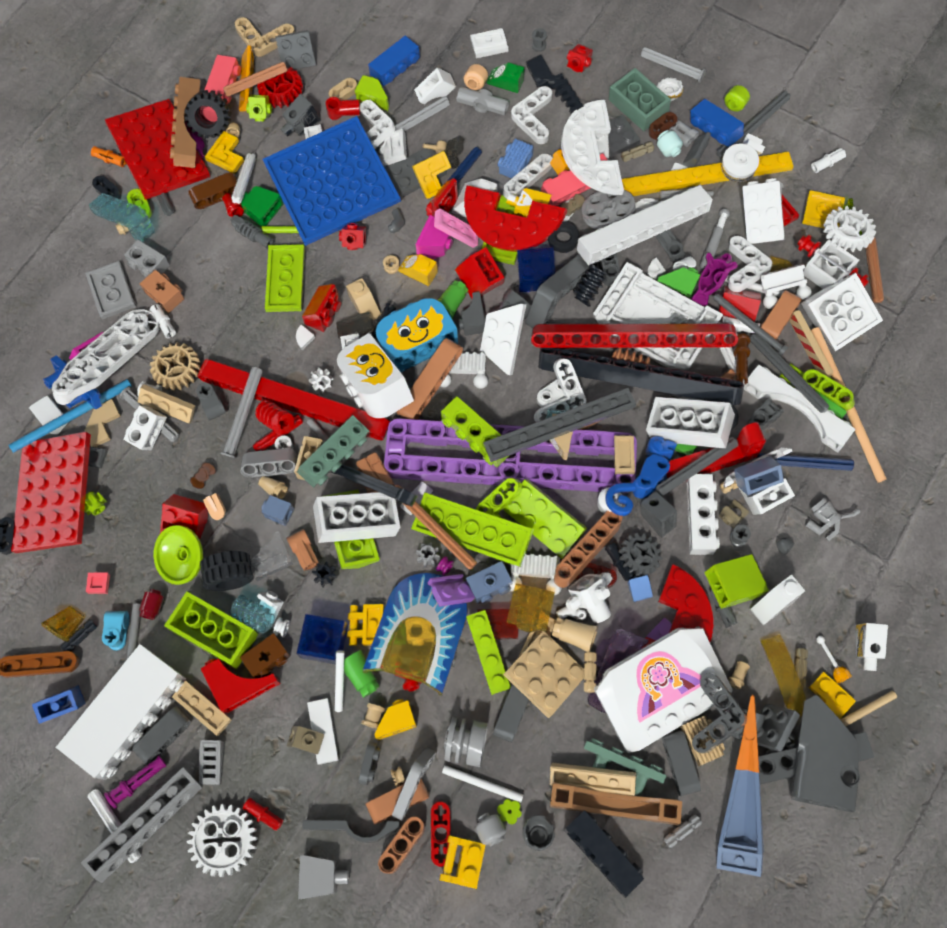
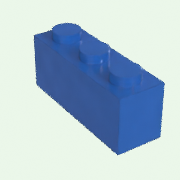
M405 35L368 64L370 76L378 79L384 87L418 61L420 58L419 46Z
M706 99L690 110L691 124L705 133L710 132L711 137L728 148L743 136L744 123Z

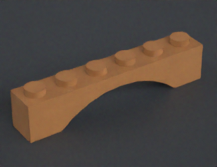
M179 77V84H175V94H178V96L174 97V106L177 109L173 110V119H176V122L173 121L172 132H175V134H172L171 145H174V148L171 147L170 158H174L173 166L195 168L196 142L189 135L184 122L186 105L194 95L200 92V79Z
M553 783L550 807L580 812L585 810L587 813L679 825L681 824L682 801L622 795Z

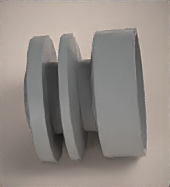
M452 717L444 741L445 761L450 762L452 754L456 753L455 763H459L462 754L466 755L467 765L481 767L488 723L474 720L470 730L467 729L466 719L463 718L461 727H458V717Z

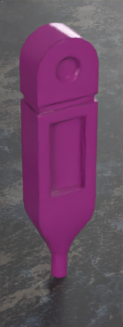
M186 120L185 126L191 138L196 142V150L201 154V157H204L203 149L205 145L203 139L198 136V132L195 131L193 133L191 131L193 128L191 126L188 127L187 123L189 121Z

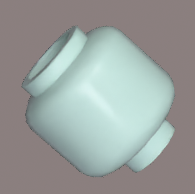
M666 130L659 135L657 147L665 157H675L681 152L683 141L675 131Z

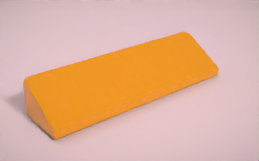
M250 45L247 46L241 58L240 80L252 75L254 72V54ZM253 86L240 91V112L246 111L248 97L252 95Z

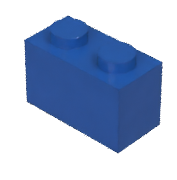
M77 685L33 703L32 707L40 724L77 710L86 703L80 687Z

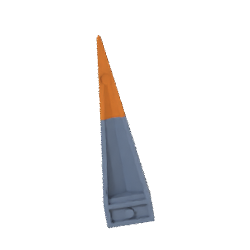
M752 695L750 697L747 722L744 727L736 770L718 844L717 869L761 877L764 843L755 696Z

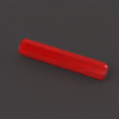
M298 414L293 416L294 425L289 432L277 434L272 431L253 444L255 451L266 450L275 443L278 437L285 436L303 423L301 417Z

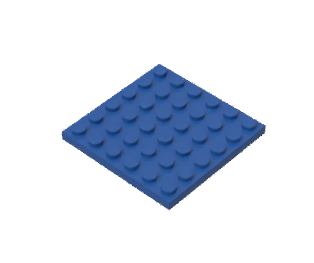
M357 116L263 158V162L305 246L343 229L348 223H356L401 202L400 196Z

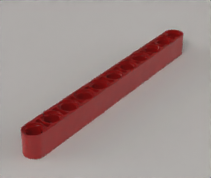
M539 324L532 329L531 342L535 347L539 348L733 347L738 342V335L735 326L732 324ZM541 334V335H543V337L540 338V337H537L536 335ZM556 334H560V335H562V337H559V338H558V337H555V335H556ZM579 334V335H581V336H580V337H574L573 335ZM598 334V335H600V336H599V337H593L592 335ZM613 334L619 335L618 337H611ZM631 334L637 335L636 337H630ZM650 334L656 335L655 337H649ZM670 334H675L674 337H668ZM689 334H694L692 337H687ZM708 334H713L711 337H706ZM727 334H733L730 337H725Z
M205 359L197 377L203 382L243 395L250 373ZM260 377L254 399L260 401L271 400L283 409L337 427H341L353 415L369 430L367 437L380 441L384 440L390 423L386 418H374L369 416L366 411Z

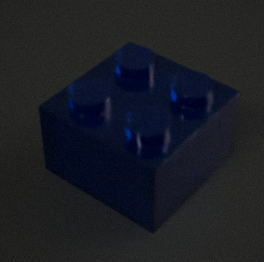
M553 248L517 250L519 292L537 291L541 284L555 274Z
M305 614L296 654L302 659L336 665V651H343L348 630L346 621Z

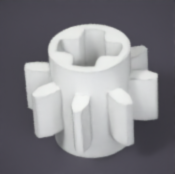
M318 367L315 372H311L312 377L309 379V382L313 384L312 387L315 390L320 388L324 392L326 388H331L330 383L333 377L329 375L330 372L327 369L322 371Z

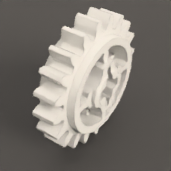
M846 206L844 210L841 207H838L837 211L832 210L831 214H828L823 226L825 227L824 233H828L826 239L832 238L831 244L836 243L837 248L842 246L844 251L850 248L854 252L855 248L861 251L863 247L867 248L872 243L876 231H874L876 225L872 224L873 219H867L869 214H862V209L856 211V208L853 207L852 210H849L848 206Z

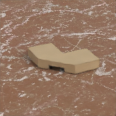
M112 399L102 403L100 408L93 410L84 430L91 434L90 444L92 447H97L111 440L104 424L121 417Z

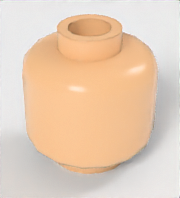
M479 64L471 65L464 75V83L469 89L480 90L487 81L488 72Z

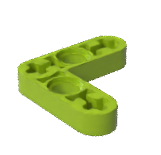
M516 478L506 479L478 504L475 510L484 512L483 508H487V514L501 518L498 513L522 491L521 481ZM510 483H511V484H515V486H514L515 491H514V490L508 491V490L511 488ZM497 494H500L503 498L500 505L495 503V496Z

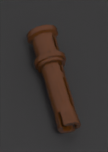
M738 334V342L733 350V354L736 357V380L743 383L744 379V384L746 385L748 383L750 337L746 334Z

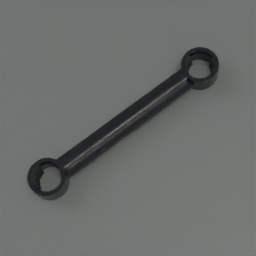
M343 464L333 473L396 499L410 507H413L417 495L405 489L395 487Z

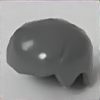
M533 815L526 821L522 829V836L526 845L535 851L545 850L552 845L555 837L553 824L545 816Z

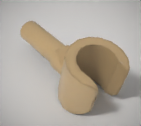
M438 141L436 145L423 144V148L436 150V153L446 150L447 144L444 141Z

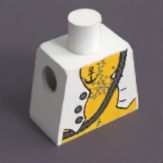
M872 623L856 625V657L864 658V670L877 671V659H885L888 625Z

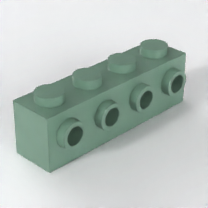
M352 415L298 468L297 473L313 488L317 484L323 485L329 478L327 475L331 471L335 473L342 465L340 462L344 458L348 460L355 453L353 449L357 445L361 447L368 440L366 436L369 430Z

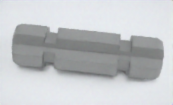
M696 814L690 817L688 822L685 821L672 831V834L670 833L664 838L669 848H672L677 844L678 840L681 841L693 832L694 828L696 829L702 825L701 819Z

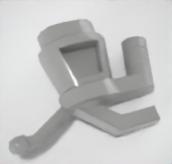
M823 498L811 510L814 512V516L825 523V525L820 527L809 520L806 527L821 535L834 525V531L826 537L830 541L839 533L840 519L854 517L860 513V510L856 509L851 514L840 515L836 512L832 503Z

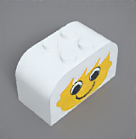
M370 333L341 350L337 357V364L342 373L339 376L343 383L348 385L345 388L351 397L355 396L354 401L359 408L363 407L369 416L385 418L414 401L404 376Z

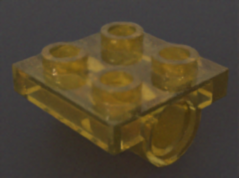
M516 583L507 623L515 624L518 629L525 632H535L536 629L546 632L555 592Z

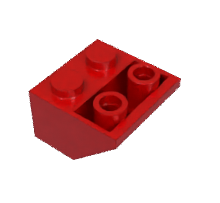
M487 247L469 256L455 269L461 282L466 285L471 299L473 298L472 293L480 292V296L504 283V276Z
M334 284L318 286L302 315L305 325L325 332L326 328L330 327L333 315L339 311L341 306Z
M176 494L171 495L162 505L160 534L168 527L181 525L191 529L200 540L208 519V510L205 503Z

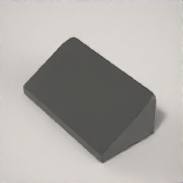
M710 132L696 138L683 161L684 166L689 168L696 167L709 143Z

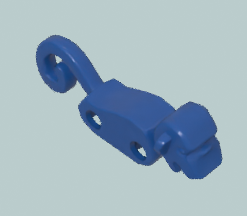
M659 436L652 437L645 450L648 458H646L639 476L633 483H619L611 486L605 496L607 507L616 515L627 516L633 509V502L627 496L620 495L617 501L625 506L620 507L613 500L615 494L633 492L634 496L639 499L650 496L656 489V486L666 479L667 472L670 469L668 461L671 460L677 443L664 440L663 437Z

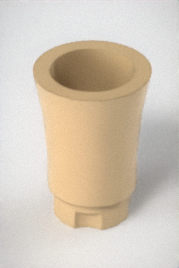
M558 617L552 636L586 652H591L598 626L587 625L569 619L564 620Z

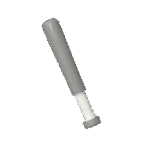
M721 209L719 212L718 224L714 228L700 263L701 270H704L707 265V253H711L713 258L715 257L724 224L730 216L728 209Z

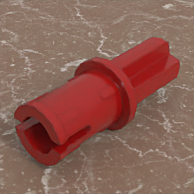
M251 797L245 802L243 809L255 816L258 822L262 821L275 831L282 826L283 820L269 811V807H263Z

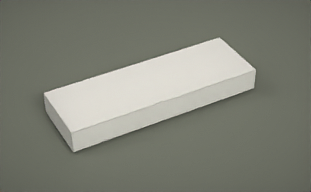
M329 699L308 702L311 728L313 731L324 734L319 754H316L317 764L321 765L339 761Z

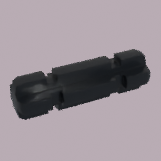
M90 619L83 624L84 627H80L69 637L68 641L65 640L61 644L62 650L71 652L75 645L78 646L89 636V632L92 633L97 628L96 624Z

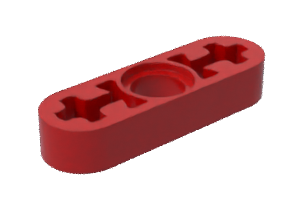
M437 802L431 808V859L436 866L444 867L446 859L443 860V863H439V860L435 859V855L439 854V847L435 848V843H448V837L451 836L450 808L444 802ZM439 806H442L443 810L447 811L446 814H443V822L447 821V825L437 824L434 826V821L439 822V816L435 814V810H438ZM438 828H444L447 831V837L442 841L435 838V831ZM443 847V853L447 854L448 847Z

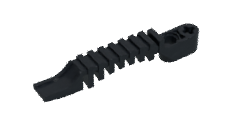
M541 54L526 61L527 68L537 88L546 86L554 89L556 98L561 96V102L566 101L565 106L567 108L570 107V114L576 109L579 110L584 107L580 103L579 98L576 97V93L572 90L567 78L564 79L562 73L556 76L552 75Z

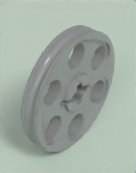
M624 190L622 195H612L597 191L590 195L582 205L585 223L595 229L604 228L615 221L635 214L636 211L634 197L626 190ZM590 213H596L593 216H588Z

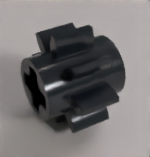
M328 562L321 566L317 564L318 568L316 571H312L313 575L317 576L314 578V582H321L322 588H324L325 584L332 586L333 579H337V575L333 573L336 568L334 566L329 568ZM325 572H328V575H325L324 578H322L321 575H324Z

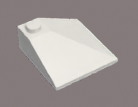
M856 273L817 292L801 303L810 320L816 327L820 328L825 340L834 351H837L883 321Z

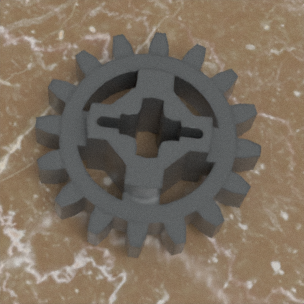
M638 533L628 536L621 543L622 548L619 550V553L623 554L619 559L625 561L623 567L628 566L629 573L635 571L636 576H639L641 573L643 576L649 573L652 574L660 566L659 561L662 560V557L658 556L661 549H656L658 543H652V537L646 539L644 533L641 536Z

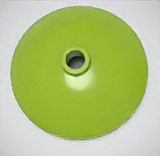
M176 525L166 528L158 536L154 546L155 567L160 576L168 583L181 585L192 581L201 569L200 562L203 560L202 545L198 536L185 526Z

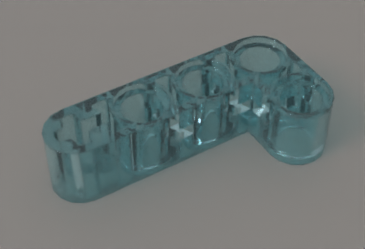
M104 193L100 194L89 204L90 210L98 217L127 227L136 241L138 239L144 242L155 232L148 215L137 205Z

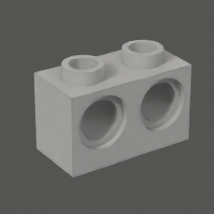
M138 239L124 254L128 261L127 264L134 270H140L145 277L149 276L154 270L162 274L170 266L164 255Z

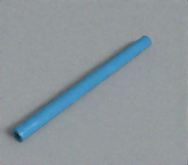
M126 379L101 393V398H99L101 404L117 396L125 388L132 387L130 382ZM86 401L8 446L14 453L92 410L93 407Z

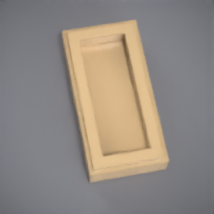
M614 435L615 474H635L634 435Z

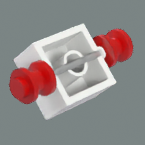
M811 235L803 236L797 244L799 246L798 250L807 251V257L809 258L814 255L807 263L803 274L822 289L854 273L857 274L864 288L869 283L867 274L862 276L858 273L859 269L856 265L859 259L844 251L843 248H837L836 243L831 244L830 239L821 249H819L821 242L814 243L811 241Z

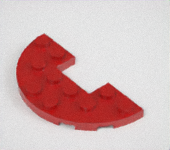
M466 185L464 208L469 225L481 240L499 250L517 252L542 244L548 240L547 238L554 231L558 230L568 211L566 208L532 201L527 218L496 211L501 197L500 193Z
M672 564L658 601L677 610L669 633L677 628L701 627L709 642H711L714 626L713 612L709 599L700 584L689 573ZM645 637L641 649L656 640Z

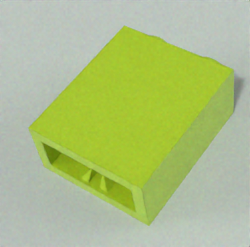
M752 554L715 564L704 572L721 609L757 599L769 591Z

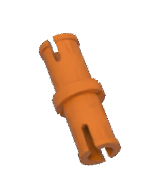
M93 146L91 149V156L102 159L105 163H112L120 167L126 165L123 157L115 154L112 150H104L97 146Z

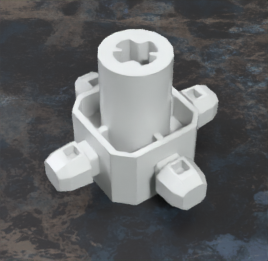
M604 572L600 575L587 574L573 583L568 589L571 597L566 602L567 608L569 610H576L579 607L586 608L594 623H600L611 616V612L605 599L610 596V591L607 587L612 581L610 573Z

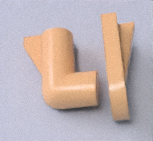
M217 493L203 499L213 519L220 520L225 516L226 509Z

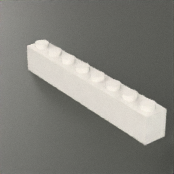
M701 185L690 188L681 194L674 195L672 198L660 201L654 206L644 208L638 213L615 221L604 228H599L595 232L583 235L578 239L577 251L589 266L658 235L665 230L667 231L709 212L712 198Z

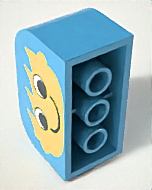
M430 298L410 303L399 311L391 312L378 323L376 328L378 345L400 372L431 358L445 338L458 344L457 327L441 302Z

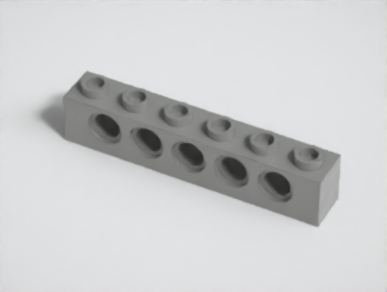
M182 768L88 855L81 864L94 879L103 883L202 787Z

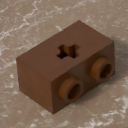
M273 633L242 655L240 659L251 675L257 679L269 676L271 670L276 666L281 667L288 661L287 658L290 657V654ZM265 655H268L269 661L267 662L264 658Z

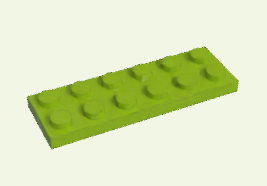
M424 492L420 506L461 547L521 567L534 531L532 528ZM415 517L412 530L437 538Z

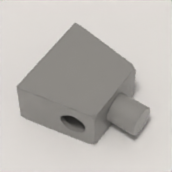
M300 855L298 899L335 894L337 884L349 883V870H337V861Z

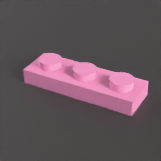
M442 209L435 211V228L472 248L478 246V236L469 224Z

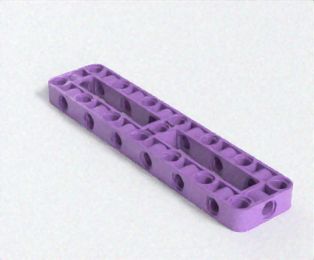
M394 419L388 426L384 466L389 476L394 479L500 485L508 478H516L521 483L528 479L538 488L601 492L605 488L622 483L620 480L623 478L628 479L630 483H633L636 479L637 440L635 436V474H615V468L520 462V452L514 453V458H507L498 468L493 464L489 465L485 460L405 455V447L410 442L433 446L462 445V447L470 448L465 439L461 440L455 434L456 431L453 428H447L442 421ZM489 424L501 435L526 427ZM396 429L403 430L401 433H394ZM575 430L572 434L569 452H574L578 455H614V435L632 434ZM434 431L440 432L437 436L432 435ZM473 431V432L471 433V434L475 433V434H478V435L480 434L479 431ZM589 440L593 444L586 445L584 444V441ZM543 442L526 449L558 453L552 443ZM393 464L399 465V467L396 469L390 468V466ZM431 466L437 467V470L433 472L428 469ZM468 469H474L475 473L468 474L466 473V471ZM512 471L514 475L508 477L504 473ZM548 473L552 475V478L545 479L543 475ZM588 476L591 480L586 482L582 480V477Z

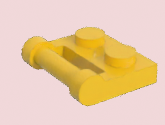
M449 836L447 841L449 847L443 874L440 873L439 880L477 889L486 845ZM457 845H460L462 848L456 877L451 876Z

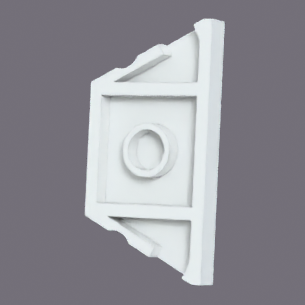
M519 304L491 312L486 316L480 351L486 354L507 375H513L526 304Z

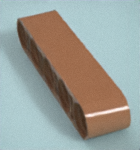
M448 338L442 341L410 389L414 401L398 410L397 415L403 419H419L459 359L463 347Z
M607 511L557 565L554 574V582L557 586L564 588L574 581L618 532L622 516ZM589 546L592 550H587L584 547ZM572 560H578L580 563L576 564ZM565 573L568 577H561L559 574Z

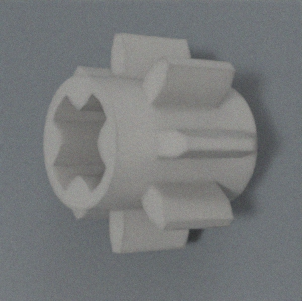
M431 542L426 546L421 544V550H416V554L420 556L417 558V562H423L424 568L427 565L434 567L435 560H440V556L436 555L439 552V548H433ZM428 552H431V555H429L428 558H425V555H427Z

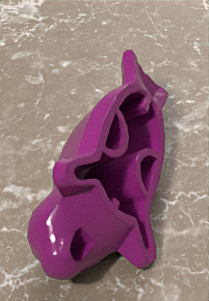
M711 253L706 254L707 265L700 275L698 291L692 297V301L701 306H707L709 295L719 290L729 272L737 268V262L732 261V256L729 253H725L717 258H713Z

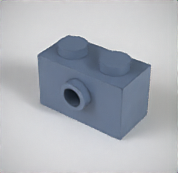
M770 456L734 469L737 486L747 495L784 482L781 464Z
M502 561L466 578L477 604L489 602L493 599L492 596L506 594L511 590L509 586L513 584Z

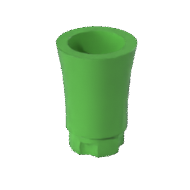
M455 280L437 299V301L444 305L451 319H453L458 307L466 297L468 289L464 283Z
M359 650L344 659V673L356 690L365 698L375 692L380 686L371 669H363L366 659L362 650Z

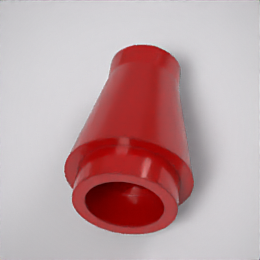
M229 193L225 194L222 200L228 216L233 217L236 215L241 217L244 213L241 203L234 204L231 198L232 195Z

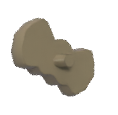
M576 194L574 199L568 203H562L561 207L568 210L566 216H571L572 213L579 210L585 199L583 196Z

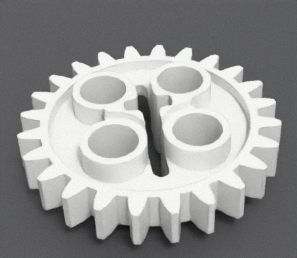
M221 804L220 810H218L217 806H212V813L209 810H204L205 817L197 816L200 821L199 824L192 823L195 831L188 832L189 835L193 836V839L188 840L187 843L193 844V847L188 852L195 854L191 861L198 860L196 868L204 866L203 873H207L211 869V876H215L217 871L219 877H224L225 871L228 875H233V868L240 872L239 864L247 866L248 863L245 858H253L249 851L250 849L257 848L252 845V841L258 840L257 837L252 836V833L256 832L257 829L250 828L254 821H246L249 814L244 813L241 815V808H237L234 812L233 805H230L227 810L224 804ZM232 823H236L238 826L237 832L231 835L229 827ZM215 824L216 832L210 836L208 828L210 825ZM222 837L241 838L239 842H223L222 844L216 842L204 843L205 839H221ZM232 845L237 847V854L234 857H230L228 852ZM211 846H214L216 849V854L213 858H209L207 855V851Z

